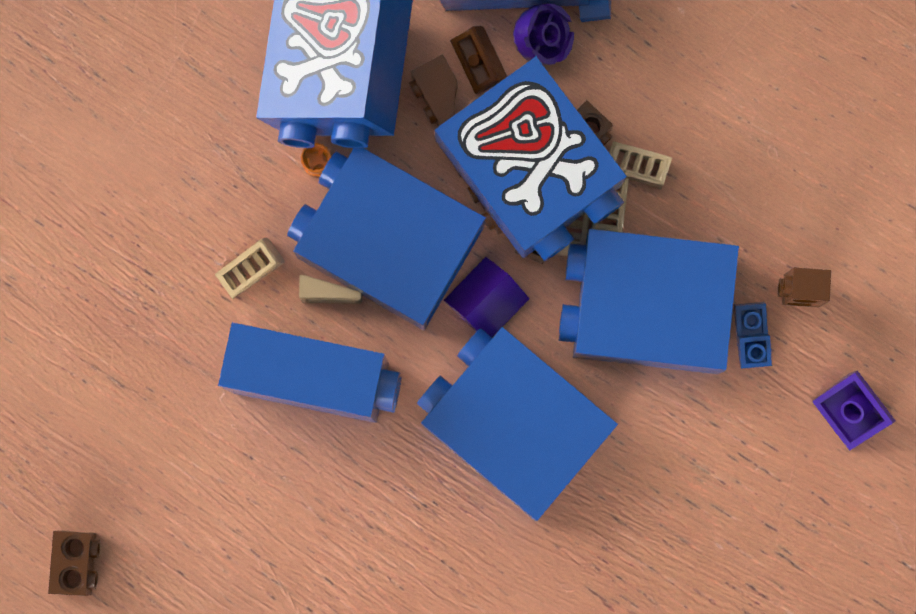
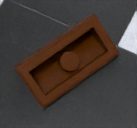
M473 26L450 40L475 94L494 87L508 77L483 26Z

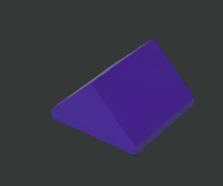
M485 257L444 299V302L476 332L481 328L493 338L530 298L507 272Z
M858 370L847 374L812 401L849 451L896 421Z

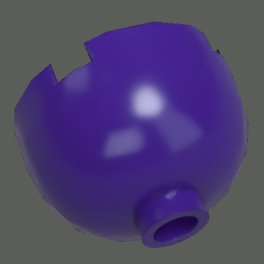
M555 4L535 5L525 10L516 21L513 31L514 44L517 51L527 61L536 56L542 65H553L556 62H562L569 55L574 42V32H570L568 22H572L570 16L562 7Z

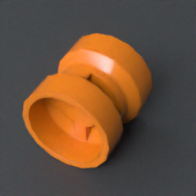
M315 143L313 148H304L300 156L301 163L306 173L315 178L321 176L322 171L331 158L328 148L323 144Z

